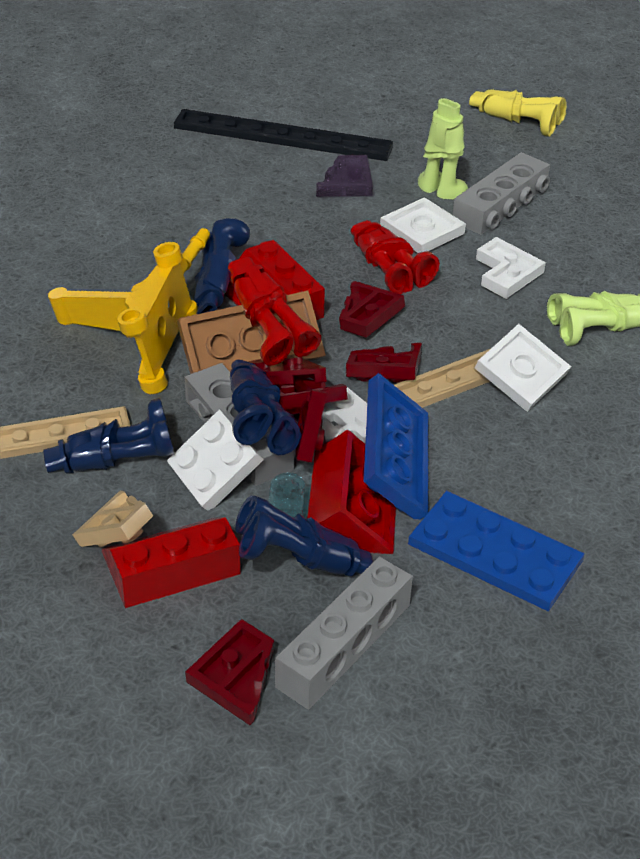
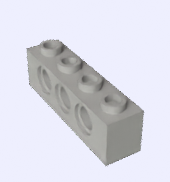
M519 153L454 198L453 216L466 223L465 228L480 235L490 228L495 229L506 216L511 217L518 207L523 204L527 205L537 193L546 191L550 183V177H548L550 164L525 153Z
M223 363L184 376L186 402L204 424L219 409L232 422L239 413L234 409L232 402L233 393L230 385V371ZM266 434L258 442L252 444L264 459L248 475L255 486L294 470L296 449L285 455H276L268 448Z
M379 556L275 657V688L309 710L410 606L413 576Z

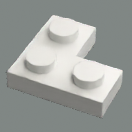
M498 237L477 249L476 260L492 268L482 275L481 286L505 299L544 273L546 262Z

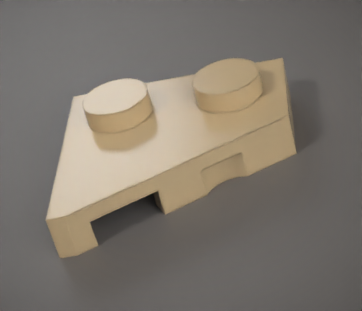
M119 491L72 535L81 547L92 545L104 547L112 542L119 541L126 544L135 540L143 533L142 527L153 515L144 502L137 501L133 496L128 497L124 491Z

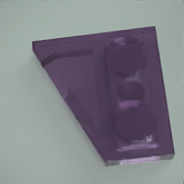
M339 155L335 159L334 165L325 172V180L316 184V197L372 196L373 184L367 155Z

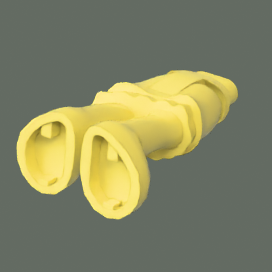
M494 89L486 90L485 92L476 91L469 100V105L479 107L480 112L485 111L488 115L504 118L511 122L514 120L520 123L521 117L537 119L540 121L541 133L548 137L553 134L556 125H560L564 120L567 109V102L564 97L525 98L523 93L517 90L511 92Z

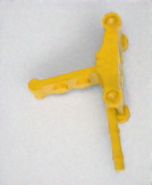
M201 228L191 238L190 244L183 253H181L178 243L165 242L158 245L153 251L157 264L146 279L132 287V292L67 291L64 287L51 290L48 293V298L57 321L63 325L73 323L121 331L128 338L134 337L142 358L138 371V381L141 389L148 394H156L163 391L167 387L168 381L161 366L179 331L177 320L182 317L196 315L198 309L197 303L190 298L183 274L186 270L190 269L193 260L205 248L206 242L211 236L209 230Z

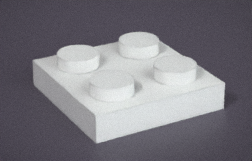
M425 197L380 219L381 226L389 229L396 236L405 239L417 253L433 250L465 234L466 223Z
M520 324L483 355L475 366L478 372L527 412L571 368L567 362Z
M220 409L175 452V455H172L167 460L199 504L207 511L215 508L264 460L252 444L242 445L236 441L232 432L233 422Z

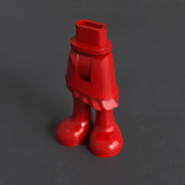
M366 220L351 228L350 232L354 236V242L365 255L367 263H372L373 267L379 266L385 274L387 288L394 293L403 294L412 291L413 283L418 288L425 287L434 279L439 271V259L432 252L423 251L413 257L414 250L410 243L396 236L392 231L377 222Z
M250 257L234 260L229 263L228 270L232 274L231 283L244 308L246 318L250 319L252 327L261 326L266 335V340L260 349V357L265 365L273 366L281 363L287 358L291 349L298 357L307 356L315 351L321 343V335L312 325L303 321L288 306L284 287L278 285L264 272V268L261 265H255ZM275 313H276L277 316L280 318V320L283 322V324L285 325V327L282 326V325L280 324V322L276 319V317L274 316Z

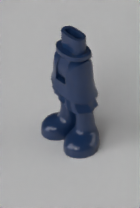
M226 218L213 223L212 232H210L211 236L202 250L203 267L194 278L196 283L194 299L198 306L197 314L215 311L223 303L224 294L228 291L232 276L228 270V265L236 260L233 254V247L245 245L250 238V229L243 221Z
M240 359L233 361L230 371V385L233 393L232 402L234 409L239 413L232 424V432L236 441L242 445H251L258 442L266 434V443L272 453L285 455L292 452L300 443L301 432L294 417L279 404V387L273 385L266 372L255 364Z
M160 398L149 402L147 418L138 424L120 427L118 420L115 419L108 425L104 422L94 428L69 435L67 443L60 439L58 440V446L43 449L47 472L50 473L64 469L66 474L74 473L73 470H107L108 467H115L116 460L121 458L175 455Z
M254 495L249 496L239 510L235 530L238 534L243 535L239 546V556L247 560L256 559L263 553L267 545H274L291 551L292 555L296 557L297 562L307 566L309 569L344 574L350 577L355 572L362 574L373 563L371 553L360 549L356 541L324 527L312 517L305 519L298 513L293 518L271 505L267 500Z

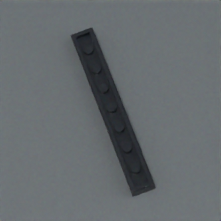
M182 109L174 121V129L388 161L393 148L392 140Z

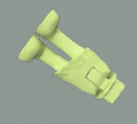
M445 98L438 100V109L433 112L428 141L424 147L425 152L423 157L428 158L425 171L418 177V186L428 193L437 190L439 198L454 199L468 189L467 184L463 180L456 179L459 156L463 155V149L465 148L463 116L460 114V104ZM441 158H444L443 168H442V173H441V172L439 171L440 161H441Z
M603 291L600 294L593 292L589 297L556 293L551 295L548 300L547 316L553 325H560L559 333L565 344L573 346L581 340L583 329L590 326H606L610 331L614 332L640 327V294L636 296L635 294H614Z

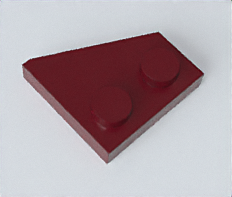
M353 281L350 285L351 295L346 297L344 302L345 308L342 309L339 317L340 329L367 338L405 307L404 295Z
M411 343V351L394 353L392 346L351 351L346 363V377H356L360 381H369L379 373L384 378L390 379V381L395 383L415 380L422 355V343Z
M288 355L281 363L273 366L265 365L262 359L249 361L265 371L273 385L294 384V379L311 378L315 380V383L327 382L326 367L296 355Z
M299 378L294 379V384L276 385L280 389L279 404L290 414L300 413L302 402L306 399L307 395H310L311 389L327 392L325 403L348 400L347 386L345 384L326 387L325 382L315 383V380Z
M311 389L310 395H307L306 399L302 402L298 419L301 439L296 447L297 460L312 462L314 450L321 451L325 433V430L322 429V414L327 396L325 391Z
M241 619L185 671L186 682L248 725H251L255 720L273 656L274 639Z

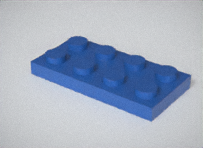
M378 373L368 381L364 483L372 491L378 492L393 503L399 511L405 512L413 519L421 520L428 514V412Z
M449 491L442 495L410 534L408 545L548 612L583 562L585 554Z

